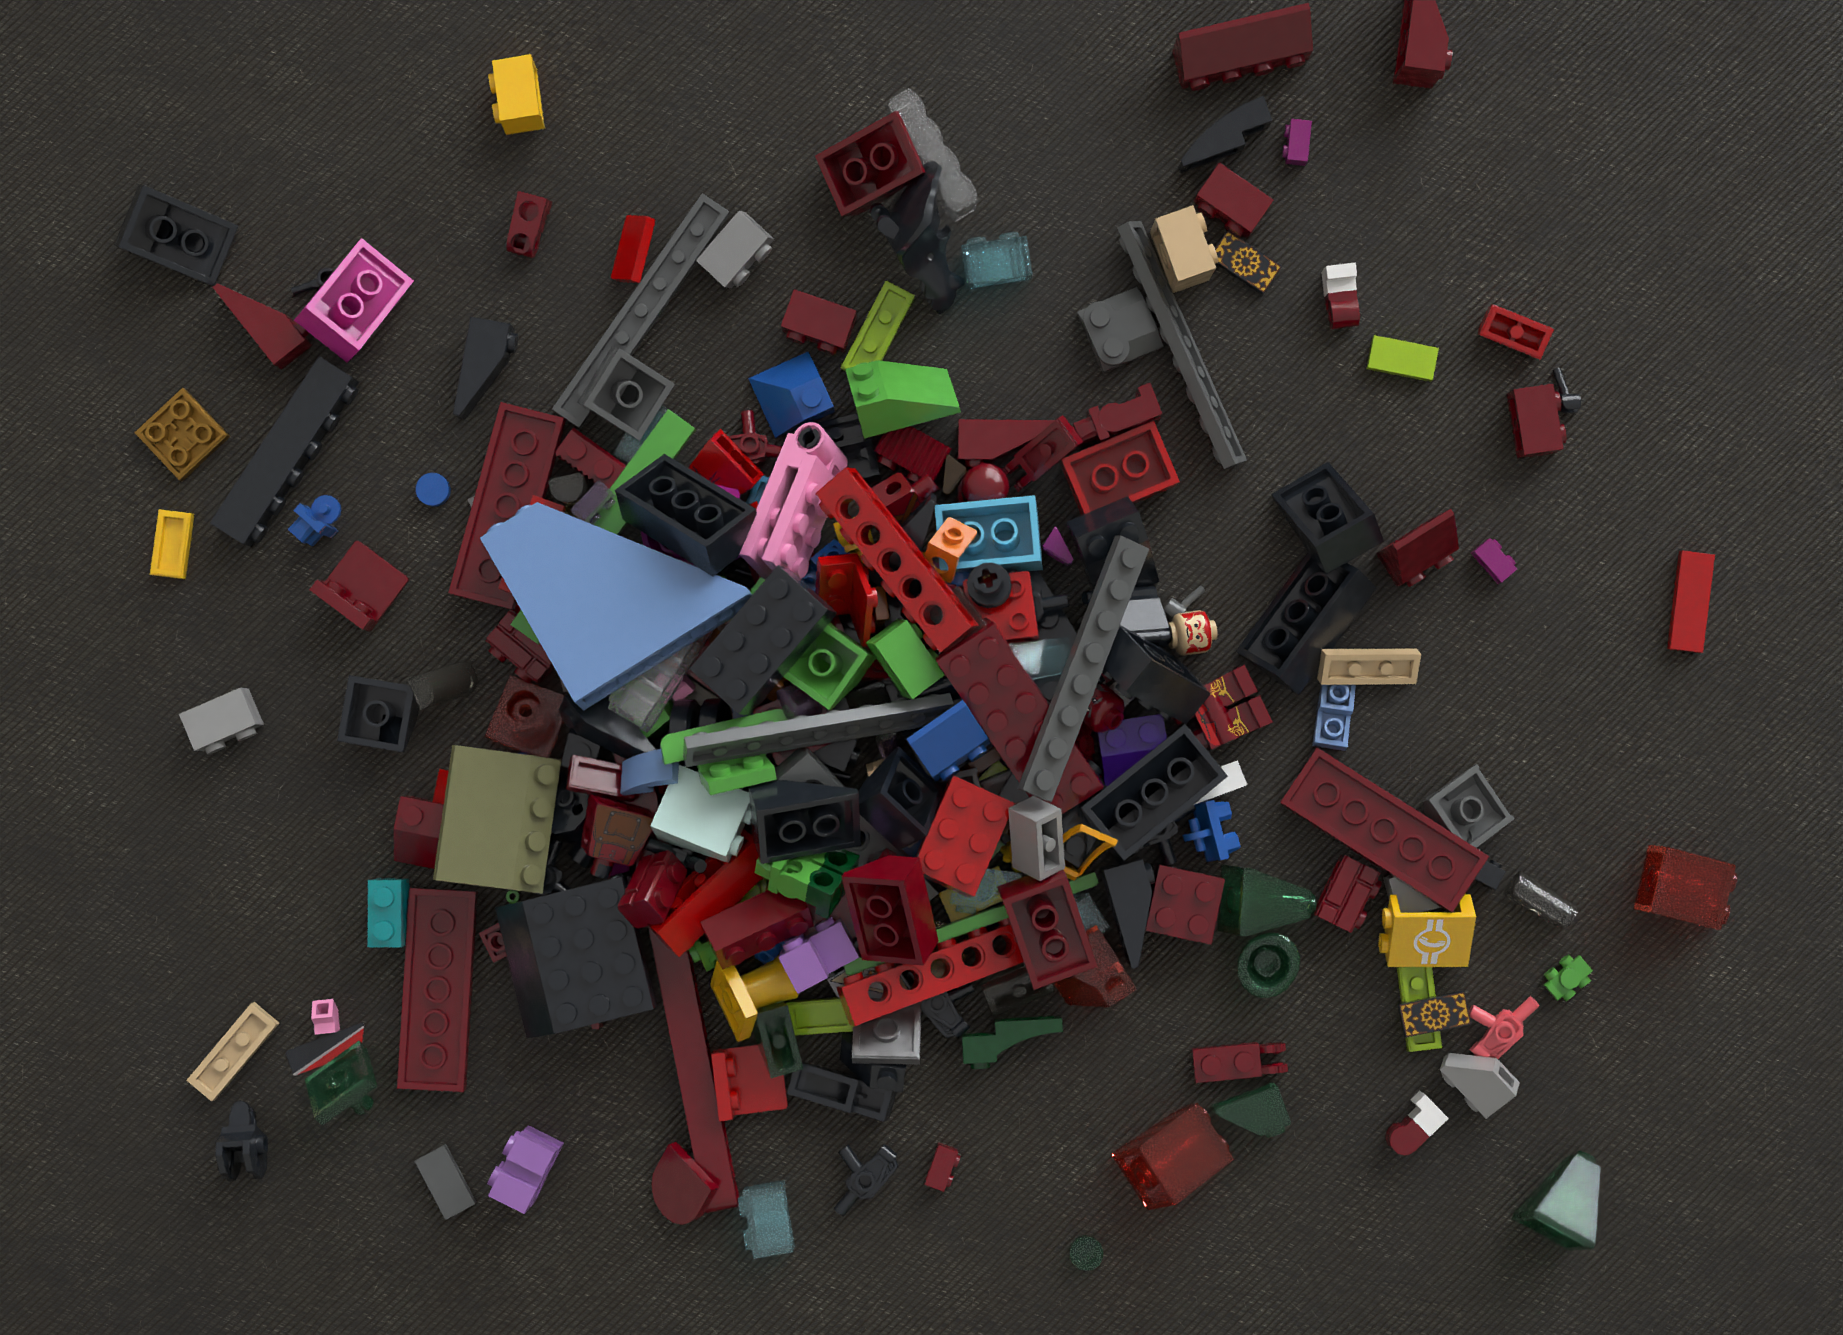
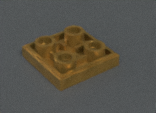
M185 388L179 390L134 432L180 481L186 479L230 437Z

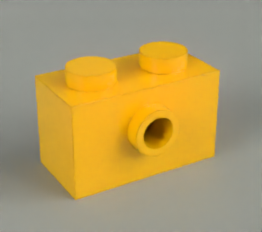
M532 55L492 60L493 73L488 74L491 92L492 94L496 93L497 103L492 104L495 123H501L506 135L545 129L537 68Z

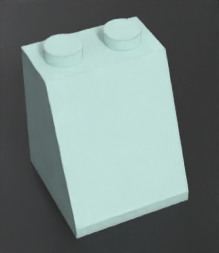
M679 765L678 783L668 785L650 826L658 840L729 863L731 856H737L741 850L744 837L740 835L745 824L751 825L752 823L749 792L735 789L710 795L701 784L699 772Z

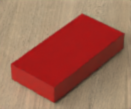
M626 215L611 279L618 282L640 283L655 219L648 216Z

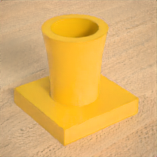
M779 955L771 962L741 976L735 966L722 970L718 961L716 962L710 986L738 1042L751 1036L758 1015L756 1009L798 997L792 982L778 958Z

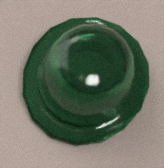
M1278 933L1260 934L1251 939L1242 949L1237 962V974L1242 986L1251 995L1260 998L1276 997L1286 991L1295 980L1299 971L1300 955L1296 945L1287 936Z

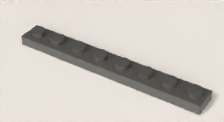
M702 193L560 396L552 408L553 411L579 429L583 427L592 412L577 403L607 353L614 346L631 356L697 263L696 259L709 246L729 217L730 212L705 194Z
M1141 221L1126 222L1117 227L1121 235L1119 237L1121 247L1129 254L1133 262V274L1137 281L1143 285L1147 294L1146 303L1151 312L1156 314L1160 323V335L1171 348L1174 355L1172 360L1176 370L1183 375L1187 385V396L1196 405L1200 414V425L1203 431L1209 434L1213 443L1214 457L1218 463L1222 464L1224 469L1237 466L1247 461L1246 456Z
M1121 535L1114 537L1017 789L1052 802L1149 548Z
M950 693L941 695L929 694L923 698L911 700L898 699L891 703L874 706L863 705L856 709L844 711L832 710L825 714L808 717L801 715L790 720L778 722L765 721L759 725L742 728L730 727L724 731L698 732L692 736L684 737L683 758L685 766L690 767L921 728L952 708L954 704Z

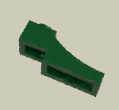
M1058 1015L994 1019L995 1032L964 1033L962 1035L963 1063L970 1064V1069L990 1068V1063L997 1062L998 1054L1018 1042L1038 1035L1063 1032L1062 1018Z

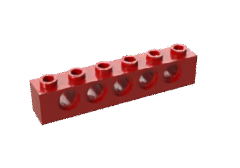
M845 467L815 493L821 500L819 506L829 518L837 520L842 527L839 530L841 535L849 544H856L863 553L860 555L862 562L871 571L876 570L883 579L881 585L891 597L894 598L896 596L904 605L902 612L911 623H918L925 632L922 635L923 639L934 651L937 649L940 652L947 651L980 626L856 468ZM852 500H855L859 505V513L855 518H852L848 513V505ZM873 526H876L880 531V539L876 544H872L868 538L869 530ZM894 552L901 558V565L896 571L889 565V558ZM914 579L919 580L922 585V592L918 597H914L909 588L910 583ZM935 605L939 606L943 611V618L939 624L933 622L930 616L931 609Z
M1008 918L998 921L999 926L987 930L986 926L970 931L967 933L968 938L958 942L954 937L938 943V949L932 951L924 965L901 963L895 965L894 963L885 962L874 966L876 972L863 977L862 972L844 977V984L836 988L849 1025H860L1023 963L1024 961ZM997 936H1002L1006 941V949L1000 955L994 951L992 946L993 940ZM967 947L972 948L976 954V959L970 966L965 965L962 961V952ZM935 959L942 960L945 965V972L939 978H936L931 972V964ZM909 970L914 976V984L906 990L900 985L899 979L904 971ZM874 982L880 983L883 987V995L878 1001H873L868 995L869 986Z

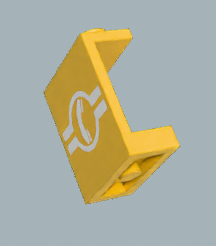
M1471 894L1464 895L1453 913H1400L1397 895H1390L1388 908H1383L1382 925L1385 933L1379 934L1380 953H1385L1387 966L1468 967L1476 921Z

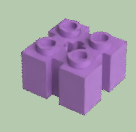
M529 1125L524 1131H516L514 1136L511 1135L502 1154L507 1156L506 1161H502L499 1167L496 1166L487 1184L492 1186L488 1196L525 1214L535 1203L564 1143Z

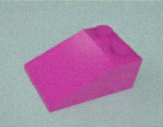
M361 238L294 321L345 362H348L362 348L414 280Z

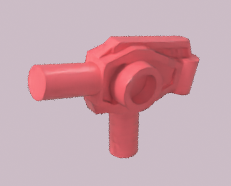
M1530 996L1513 1013L1510 1010L1503 1009L1496 1016L1480 1009L1476 1005H1472L1469 1010L1470 1018L1488 1027L1484 1036L1470 1048V1051L1475 1056L1499 1059L1523 1037V1021L1539 1007L1537 1001Z

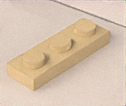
M1322 649L1317 679L1321 685L1416 684L1421 653L1418 649Z
M251 1003L187 1081L210 1101H215L280 1023L257 1003Z

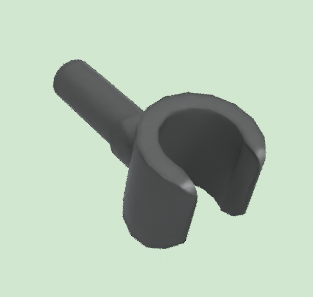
M1200 585L1184 598L1181 604L1171 598L1163 609L1165 616L1172 620L1174 615L1184 613L1190 604L1205 592V589Z

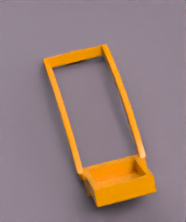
M1083 824L1069 829L1063 834V843L1079 832H1085L1099 840L1105 841V843L1096 848L1078 870L1072 863L1064 859L1065 869L1063 870L1067 878L1075 881L1097 856L1105 850L1116 846L1118 840Z

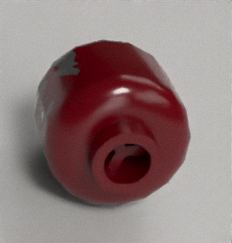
M1097 683L1083 722L1097 733L1116 729L1124 718V700L1107 685Z

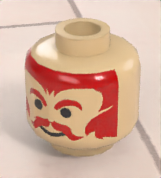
M1201 610L1175 614L1172 621L1168 623L1172 633L1169 647L1171 649L1175 648L1176 652L1183 656L1206 653L1211 648L1212 640L1217 639L1215 621L1209 620L1207 614Z

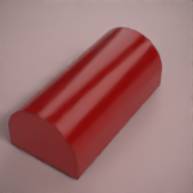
M1491 304L1482 319L1478 335L1541 360L1554 329Z

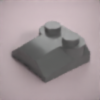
M1138 287L1106 300L1094 302L1087 308L1077 312L1079 321L1102 373H1106L1164 347L1152 314Z
M1478 764L1464 771L1438 791L1429 794L1423 801L1426 817L1476 848L1514 820V817L1508 813L1479 770Z

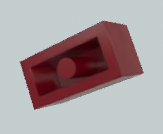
M938 1142L925 1179V1185L943 1192L946 1187L950 1188L954 1177L950 1175L953 1167L957 1168L961 1157L958 1155V1149Z

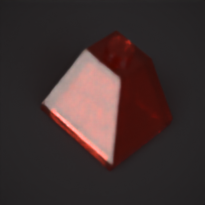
M1095 925L1087 930L1086 934L1098 967L1054 982L1067 1005L1110 1007L1137 990L1102 932Z

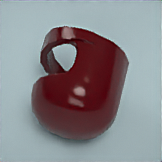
M981 463L973 466L960 481L957 488L958 503L964 502L962 492L968 502L1007 498L1009 494V481L1005 472L1000 467L991 463Z

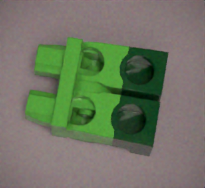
M841 849L761 864L758 858L755 874L769 880L768 891L775 894L780 892L785 897L798 898L816 907L815 914L828 919L841 901V897L843 898L846 894L841 876L844 872L858 867L860 855Z

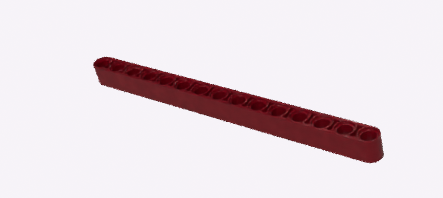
M614 753L616 763L622 764L623 761L627 760ZM654 786V792L635 794L632 802H623L649 809L655 816L661 800L658 788ZM652 830L649 837L658 840ZM645 844L635 861L636 867L638 866L642 856L651 854L656 855L655 853L645 850ZM649 928L694 1160L719 1187L706 1213L740 1207L739 1192L725 1122L719 1121L712 1057L692 957L688 950L680 957L676 956Z

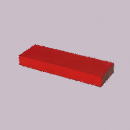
M1679 551L1667 649L1703 653L1715 560L1714 554Z

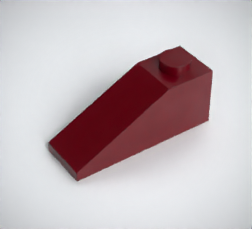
M218 283L213 286V289L270 361L278 368L283 369L312 346L311 342L307 339L310 333L287 315Z
M959 419L958 462L965 463L967 469H971L973 466L981 463H993L1023 448L1055 420Z

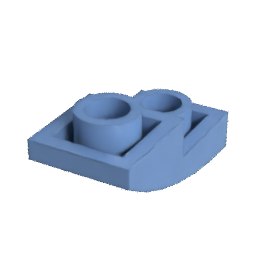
M1321 685L1312 746L1342 751L1347 749L1356 685Z
M661 749L628 758L622 762L620 793L624 796L654 792V786L677 784L679 762L665 765L662 760Z

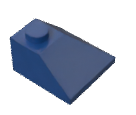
M809 352L748 378L775 439L798 429L805 423L814 422L835 412L833 403Z

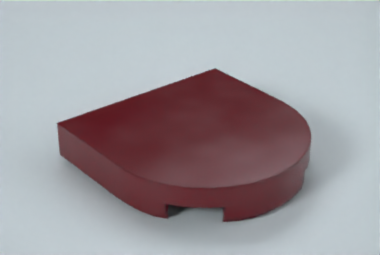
M677 1142L668 1144L652 1176L654 1201L660 1212L668 1220L676 1224H687L699 1219L707 1210L719 1188Z

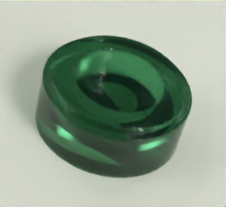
M1082 1235L1071 1243L1069 1249L1070 1258L1078 1269L1089 1271L1100 1265L1103 1259V1249L1095 1237Z

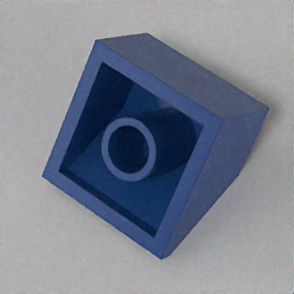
M963 700L907 738L911 748L935 782L940 778L943 781L952 778L953 775L960 771L959 765L968 759L974 762L981 758L988 751L986 747L991 744L989 738Z

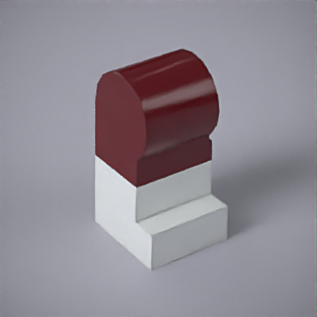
M1356 263L1326 266L1321 274L1330 328L1338 329L1359 326L1360 312L1356 288Z
M1421 1091L1410 1099L1416 1107L1402 1122L1392 1124L1386 1131L1385 1138L1388 1146L1398 1154L1409 1155L1415 1152L1449 1119Z

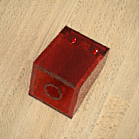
M1648 845L1634 910L1721 930L1722 924H1726L1730 913V906L1727 905L1729 893L1734 891L1737 884L1736 865L1670 847Z
M1198 1103L1182 1106L1111 1154L1147 1210L1177 1205L1234 1160L1229 1152L1228 1143L1222 1136L1217 1134L1210 1123L1211 1118L1209 1114Z

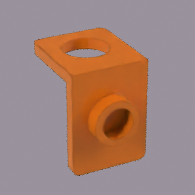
M951 517L946 519L928 542L925 553L927 560L947 583H951L954 580L959 558L977 535V530ZM932 558H942L947 563L948 570L938 569L934 565Z

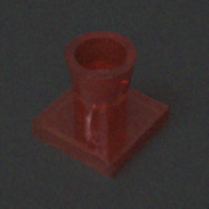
M510 675L485 737L529 755L550 758L564 724L558 710L564 695L532 683L528 684L524 680ZM532 710V714L529 717L521 716L524 711Z

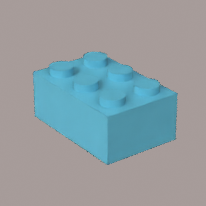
M1035 495L935 505L937 531L948 517L977 530L976 537L959 558L956 572L971 573L975 567L982 563L998 564L1007 573L1015 569L1018 572L1043 570ZM939 558L940 570H948L947 563L942 558Z

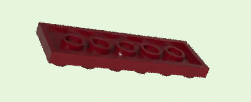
M500 402L450 584L449 594L515 610L517 602L513 595L498 589L502 576L480 537L485 535L491 526L500 522H506L514 517L520 508L530 505L533 495L545 499L556 459V450L560 445L566 422L565 418Z
M994 621L937 656L936 662L1020 783L1048 711L1049 703ZM1074 743L1052 802L1045 801L1060 808L1062 814L1104 788L1103 783L1076 743ZM1026 793L1029 798L1033 796L1029 793Z
M1316 748L1280 802L1281 805L1451 913L1454 912L1489 859L1487 854L1319 748Z
M409 888L397 1089L466 1091L478 891Z

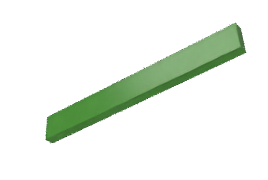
M668 409L586 522L620 535L628 523L622 519L615 490L663 454L675 460L696 429ZM520 610L510 625L539 645L538 638L522 610Z
M1095 872L1085 873L1077 877L1075 881L1068 880L1073 894L1097 886L1099 883ZM1003 904L937 927L938 943L1008 918ZM860 955L859 958L844 965L843 968L846 975L850 976L885 962L862 960Z

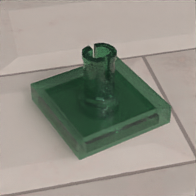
M360 1041L353 1044L305 1079L314 1118L322 1126L349 1106L357 1115L365 1113L360 1106H363L367 1111L373 1106L374 1100L367 1093L376 1088L377 1083L368 1050Z

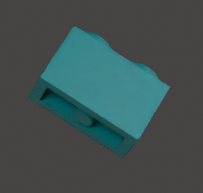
M409 878L368 880L367 947L406 946Z

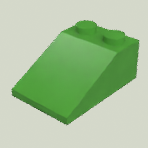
M879 360L860 363L845 369L864 439L961 412L947 369Z

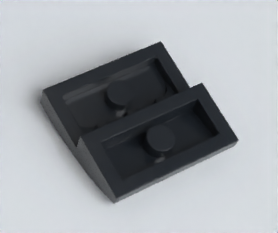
M857 413L817 422L846 456L848 461L847 467L856 468L867 483L881 480L871 437L864 439Z

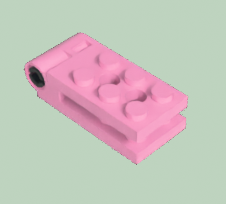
M805 423L794 434H787L756 509L757 515L739 555L761 577L767 578L780 565L790 569L797 577L802 579L808 572L812 552L820 542L821 530L828 516L820 508L819 503L821 500L815 493L847 467L848 461L839 447L817 423Z

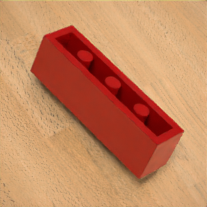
M743 829L740 835L744 837V842L737 856L732 855L729 863L708 857L705 860L707 868L704 872L698 873L693 871L683 881L664 923L649 924V928L676 956L680 957L685 951L689 950L704 934L701 921L733 907L759 881L764 879V877L755 874L756 861L759 856L753 836L745 829Z

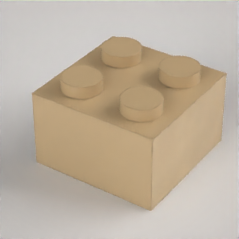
M1194 205L1155 218L1150 231L1165 276L1173 293L1209 281L1216 269L1215 264L1218 263V256L1213 244L1208 245L1204 236V232H1207L1202 213L1196 214Z

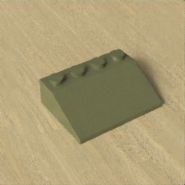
M452 745L433 880L543 894L561 760Z

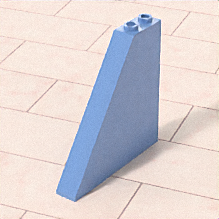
M538 502L520 508L514 517L504 523L500 522L491 526L487 533L480 537L570 696L583 710L733 618L752 596L745 586L718 575L711 576L691 564Z

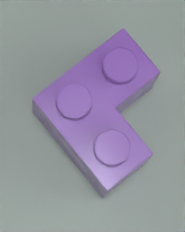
M829 917L814 926L816 931L804 937L801 934L784 941L785 944L782 946L783 949L778 958L797 994L827 979L829 973L859 958L860 952L856 949L842 918L834 921L832 917Z

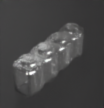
M908 88L889 99V114L899 111L922 165L933 160L943 167L939 178L938 193L940 203L946 214L957 221L976 210V189L971 180L960 172V165L956 155L943 144L941 131L936 123L926 116L925 106L918 94Z
M713 630L611 693L608 709L648 733L660 717L665 704L676 692L683 676L695 662L701 648L711 637Z

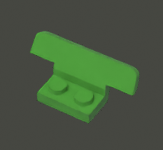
M775 709L667 734L660 743L663 763L666 765L684 760V737L692 736L698 732L711 733L724 731L730 727L754 726L765 721L778 722L790 720L786 711ZM766 754L697 765L701 784L710 795L777 780L775 767L768 760Z

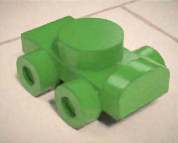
M1569 954L1564 956L1559 961L1563 969L1558 972L1552 967L1544 974L1548 980L1544 987L1555 1000L1558 1001L1560 998H1563L1565 1001H1568L1576 994L1573 988L1577 986L1583 988L1591 981L1588 975L1593 970L1580 955L1574 959Z

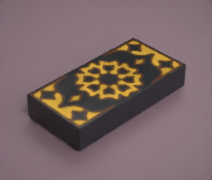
M1228 230L1215 248L1218 256V263L1216 265L1262 296L1282 268L1280 264Z
M1457 991L1397 1004L1403 1035L1406 1038L1471 1024L1465 991Z

